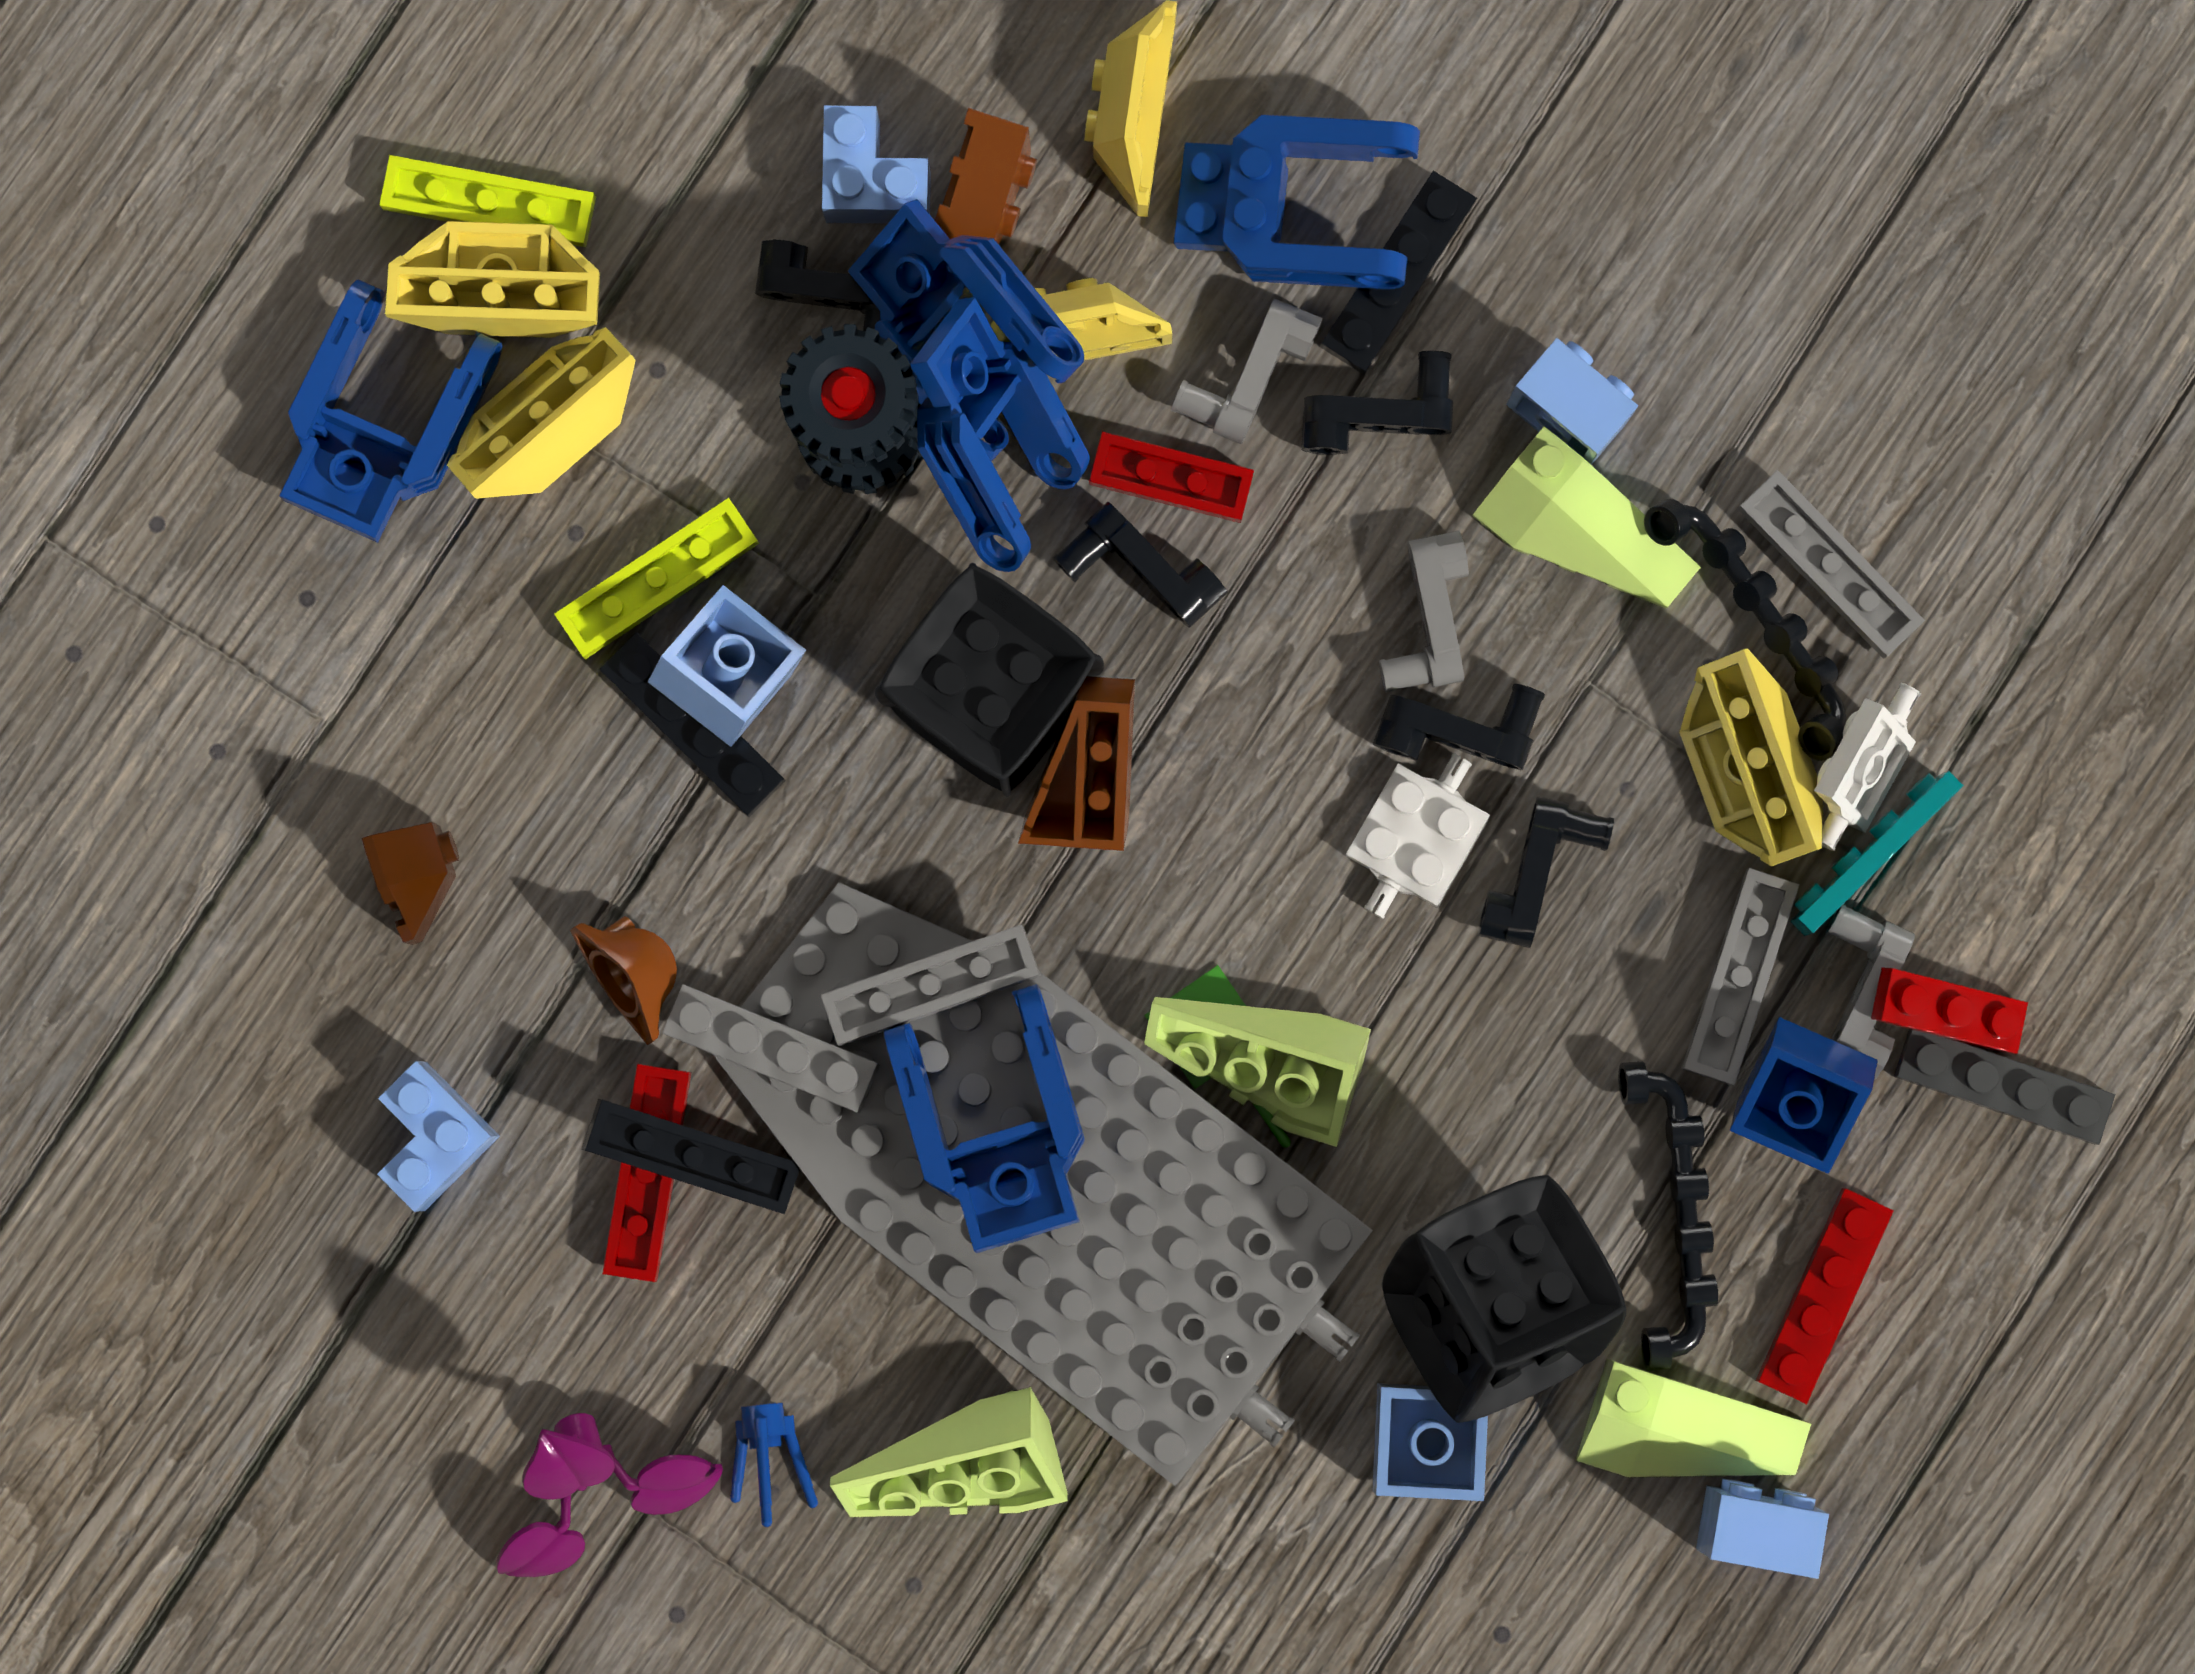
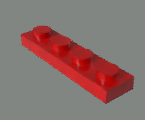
M637 1064L630 1109L683 1125L692 1072ZM621 1162L602 1274L657 1282L674 1179Z
M1841 1189L1755 1381L1802 1403H1808L1894 1210L1849 1189Z

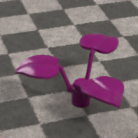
M576 1413L566 1416L557 1422L554 1431L541 1430L535 1451L522 1475L524 1489L529 1495L548 1500L561 1499L560 1519L555 1526L546 1522H535L514 1533L503 1545L497 1557V1571L499 1574H507L513 1577L547 1576L569 1568L581 1557L585 1549L583 1535L578 1531L567 1530L571 1522V1494L577 1489L584 1491L587 1486L602 1483L614 1472L627 1490L634 1491L630 1498L634 1510L652 1515L670 1514L683 1510L702 1499L721 1477L723 1471L722 1463L713 1464L703 1458L692 1455H668L647 1464L639 1472L637 1479L626 1473L615 1458L612 1446L602 1445L597 1424L592 1415Z

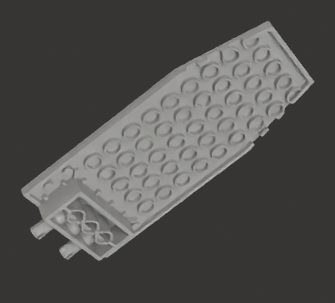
M838 882L741 1008L880 1064L860 1114L714 1055L837 1218L1174 1486H1177L1229 1418L1233 1421L1236 1417L1240 1418L1266 1439L1272 1447H1275L1283 1435L1267 1423V1419H1270L1285 1432H1287L1295 1420L1292 1417H1288L1256 1391L1259 1387L1256 1383L1295 1333L1300 1335L1304 1332L1334 1356L1335 1360L1339 1363L1348 1353V1350L1336 1342L1332 1335L1336 1334L1352 1347L1360 1337V1334L1355 1333L1322 1308L1325 1302L1321 1299L1341 1275L1342 1270L1373 1230L1040 972L1041 977L909 1022L912 1025L920 1047L948 1148L953 1150L965 1141L1031 1121L1039 1123L1047 1120L1046 1111L1023 1036L1025 1032L1016 1001L1012 995V991L1038 984L1085 1141L1069 1171L1066 1173L1080 1222L980 1253L974 1252L960 1202L931 1187L924 1180L887 1050L884 1031L843 1046H838L821 994L972 942V940Z

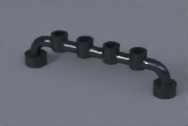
M1665 499L1650 508L1645 514L1644 526L1649 537L1657 544L1663 546L1672 545L1685 537L1690 529L1701 539L1704 544L1702 553L1705 561L1711 567L1724 571L1734 585L1733 597L1736 604L1741 609L1752 611L1765 628L1764 641L1767 647L1772 652L1785 656L1796 671L1794 681L1797 689L1805 696L1814 697L1824 714L1816 715L1800 728L1798 739L1802 750L1810 758L1817 761H1825L1831 758L1843 739V730L1846 724L1844 704L1832 686L1838 679L1837 666L1826 656H1818L1812 659L1801 643L1808 633L1805 621L1794 613H1788L1782 617L1770 600L1777 592L1774 578L1765 571H1756L1751 574L1740 559V556L1746 550V542L1743 535L1733 528L1720 531L1706 513L1696 507L1683 505L1674 499Z
M1643 1061L1620 1063L1618 1071L1619 1091L1623 1104L1647 1103L1649 1092L1662 1096L1667 1106L1668 1118L1666 1119L1665 1130L1667 1144L1671 1150L1672 1171L1670 1174V1189L1676 1208L1675 1244L1680 1255L1681 1278L1679 1293L1681 1304L1685 1311V1326L1678 1335L1670 1337L1669 1331L1665 1326L1643 1328L1641 1334V1350L1646 1370H1663L1671 1368L1672 1358L1689 1353L1699 1344L1705 1333L1706 1307L1717 1306L1718 1304L1716 1278L1714 1274L1703 1275L1701 1254L1713 1252V1230L1709 1221L1698 1222L1696 1202L1708 1199L1709 1181L1705 1168H1693L1692 1148L1703 1147L1704 1126L1700 1115L1689 1116L1684 1091L1674 1079L1663 1073L1647 1071Z

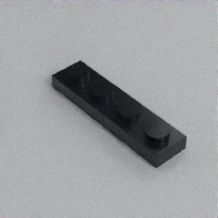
M1433 170L1383 247V249L1396 251L1407 257L1405 285L1396 289L1357 288L1321 343L1320 348L1365 375L1476 203L1477 197Z
M636 632L599 670L750 817L786 780L742 736L730 747L648 683L661 656Z
M602 1099L597 1101L581 1149L781 1214L786 1213L800 1169L794 1161Z

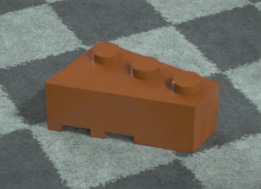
M968 108L964 120L968 130L959 157H953L949 171L953 174L943 204H939L935 222L949 239L961 235L994 238L1000 246L1003 235L1010 238L1013 236L1021 210L1020 207L1014 206L1019 187L1029 188L1035 172L1037 159L1030 157L1029 127Z
M1092 676L1085 678L1072 699L1028 807L1018 844L1124 851L1129 826L1135 679Z

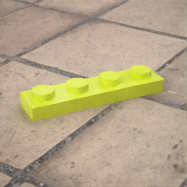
M389 155L379 206L386 211L445 222L553 225L572 245L586 247L596 196L594 192Z
M727 498L554 613V615L582 657L586 660L760 543L732 501Z

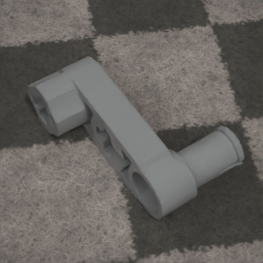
M1274 298L1233 396L1228 394L1225 399L1183 380L1171 411L1214 427L1213 433L1242 444L1281 352L1305 361L1323 318Z
M1460 531L1409 540L1407 542L1410 566L1427 646L1424 647V652L1379 660L1380 674L1385 693L1395 689L1431 683L1432 687H1438L1464 681L1459 644L1445 582L1469 576L1466 549Z
M1843 904L1832 915L1826 933L1867 951V958L1869 960L1831 1040L1877 1059L1874 1078L1876 1080L1890 1057L1895 1038L1875 1029L1874 1026L1877 1021L1871 1020L1881 967L1901 970L1913 945L1915 934L1887 920L1881 924Z

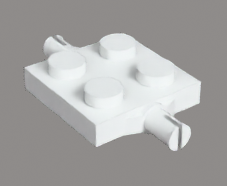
M1901 683L1888 709L1884 705L1865 698L1859 710L1848 718L1843 730V739L1833 757L1827 759L1820 768L1817 786L1814 789L1828 804L1829 815L1822 826L1823 847L1835 851V847L1847 825L1866 833L1916 743L1908 734V722L1906 721L1918 697L1921 696V693L1915 688Z
M1452 753L1451 759L1438 780L1422 777L1398 763L1346 853V857L1368 868L1376 879L1380 881L1364 909L1373 913L1381 897L1384 896L1375 912V915L1384 919L1385 913L1398 892L1415 895L1438 908L1490 818V814L1466 802L1460 793L1456 791L1468 769L1472 766L1469 761L1463 759L1455 775L1452 776L1461 760V756Z

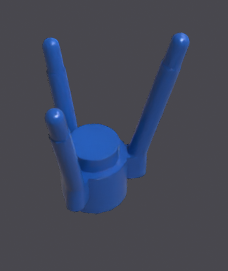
M783 1403L741 1407L742 1420L735 1421L737 1441L730 1500L733 1503H738L741 1499L749 1440V1448L757 1450L761 1523L764 1527L771 1526L772 1499L768 1447L781 1446V1435H783L807 1504L810 1508H815L818 1505V1500L795 1434L794 1415L784 1416Z

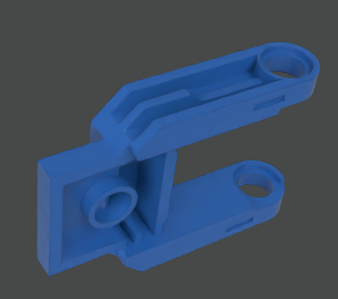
M1261 115L1233 138L1232 145L1185 142L1174 244L1177 249L1229 252L1240 268L1254 282L1373 289H1396L1405 285L1407 257L1402 253L1375 248L1279 243L1282 235L1288 179L1286 157L1374 162V157L1408 158L1413 156V159H1417L1420 130L1413 125L1394 121Z
M917 199L907 202L901 207L848 270L850 275L880 310L881 321L875 324V330L879 332L880 337L885 340L889 337L895 342L902 355L905 354L909 363L912 362L957 300L971 297L977 299L1019 352L1024 350L1036 366L1048 376L1055 378L1057 383L1066 382L1084 362V351L1078 340L994 238L961 235L949 239ZM912 369L917 384L918 402L922 404L927 394ZM997 417L983 437L986 442L979 439L992 462L1007 446L1009 434L1005 425Z
M358 279L347 291L288 411L302 450L279 496L284 502L378 543L399 499L405 501L439 488L448 469L447 463L451 456L456 453L460 438L475 413L496 370L502 352V342L476 332V339L461 368H454L418 445L413 446L406 438L341 409H333L375 325L384 301V291Z
M975 297L958 299L910 363L918 381L927 394L926 399L917 410V448L978 556L987 565L996 570L1011 572L1018 569L1029 554L1031 541L1019 520L1021 514L979 439L984 437L1002 412L1037 476L1049 486L1057 489H1070L1074 487L1090 464V456L1048 376L1036 366L1024 350L1019 352L1012 342L998 340ZM1050 453L1063 456L1070 463L1071 468H1065L1056 463ZM993 535L1006 539L1013 546L1014 550L1001 546L994 539Z
M1038 984L1012 991V995L1016 1001L1025 1032L1023 1036L1046 1111L1047 1120L1039 1123L1031 1121L965 1141L953 1150H949L920 1047L912 1025L908 1023L884 1031L887 1050L924 1180L931 1187L960 1202L972 1246L976 1253L1080 1222L1066 1173L1069 1171L1085 1138Z

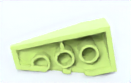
M1545 426L1510 466L1472 515L1513 550L1526 555L1531 554L1555 563L1560 568L1570 572L1581 573L1604 582L1609 587L1666 609L1701 568L1676 543L1663 546L1654 542L1645 530V515L1587 460Z
M1155 997L1151 1005L1144 1044L1195 1076L1208 1075L1231 1089L1229 1097L1242 1105L1249 1100L1255 1105L1262 1106L1273 1115L1271 1122L1283 1130L1337 1147L1360 1077L1371 1029L1319 1013Z
M1606 1359L1576 1461L1625 1477L1796 1475L1811 1424Z
M1031 1387L980 1399L830 1477V1487L850 1517L913 1516L919 1511L920 1507L941 1506L950 1507V1515L967 1514L968 1506L999 1505V1513H1020L1068 1501V1493L1050 1421Z

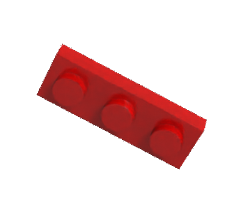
M1102 431L1089 485L1241 523L1254 470Z
M1881 967L1871 1020L2005 1053L2018 1054L2028 1002L1894 968Z

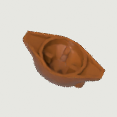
M626 916L603 931L584 923L574 926L570 932L594 976L615 1007L643 1041L649 1045L659 1036V1013L663 1002L674 987L677 976L676 961L670 947L655 933L635 928L633 922Z

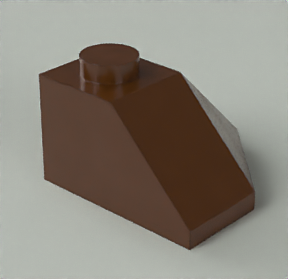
M429 822L361 838L377 889L384 904H389L393 912L400 911L402 919L395 921L403 943L414 945L423 942L456 877L452 863L459 861V854L451 832L446 831L442 833L439 825Z

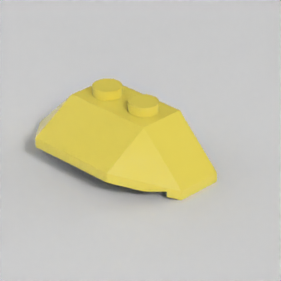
M1166 0L1109 42L1106 59H1096L1094 65L1092 91H1100L1101 93L1098 111L1088 110L1084 141L1093 142L1094 160L1136 215L1141 217H1148L1176 22L1177 1Z
M447 221L419 241L403 256H398L388 264L385 315L391 319L445 334L475 335L476 332H479L486 336L553 338L597 325L600 272L553 225Z
M1095 278L1081 279L1068 283L1066 285L1067 291L1046 294V289L1035 288L1078 340L1084 351V361L1172 344V329L1169 322L1110 283L1098 284ZM993 320L990 325L998 340L1011 342Z
M606 327L595 331L591 336L577 337L552 346L473 414L460 438L457 453L451 456L447 466L475 499L543 492L621 424L636 360Z
M1748 648L1698 667L1694 679L1696 683L1688 700L1679 733L1715 831L1744 850L1760 857L1761 861L1771 867L1822 849L1823 799L1814 791L1817 786L1818 776L1811 758L1802 750L1799 743L1798 734L1800 727L1785 690Z

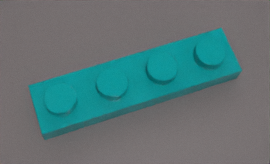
M1950 771L1944 772L1936 778L1927 773L1907 792L1906 795L1912 802L1899 815L1892 809L1888 811L1869 830L1875 838L1861 852L1855 846L1849 849L1831 867L1837 875L1823 889L1815 883L1794 903V906L1800 912L1790 922L1804 936L1813 934L1964 785Z

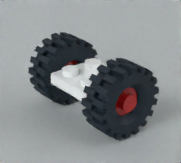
M844 324V330L834 331L832 326L821 329V336L814 340L811 336H808L801 342L803 348L799 353L792 352L786 361L789 367L787 372L781 375L780 386L782 388V396H779L785 421L796 439L798 448L808 467L814 474L819 475L827 485L832 488L836 485L841 487L843 492L854 494L855 490H864L865 494L877 493L876 488L885 485L889 489L897 484L896 479L904 474L907 477L914 469L913 463L916 458H921L917 448V410L921 404L918 402L917 384L911 365L905 354L902 355L899 351L897 344L889 337L887 340L880 337L879 332L875 329L867 327L866 331L857 330L856 324Z

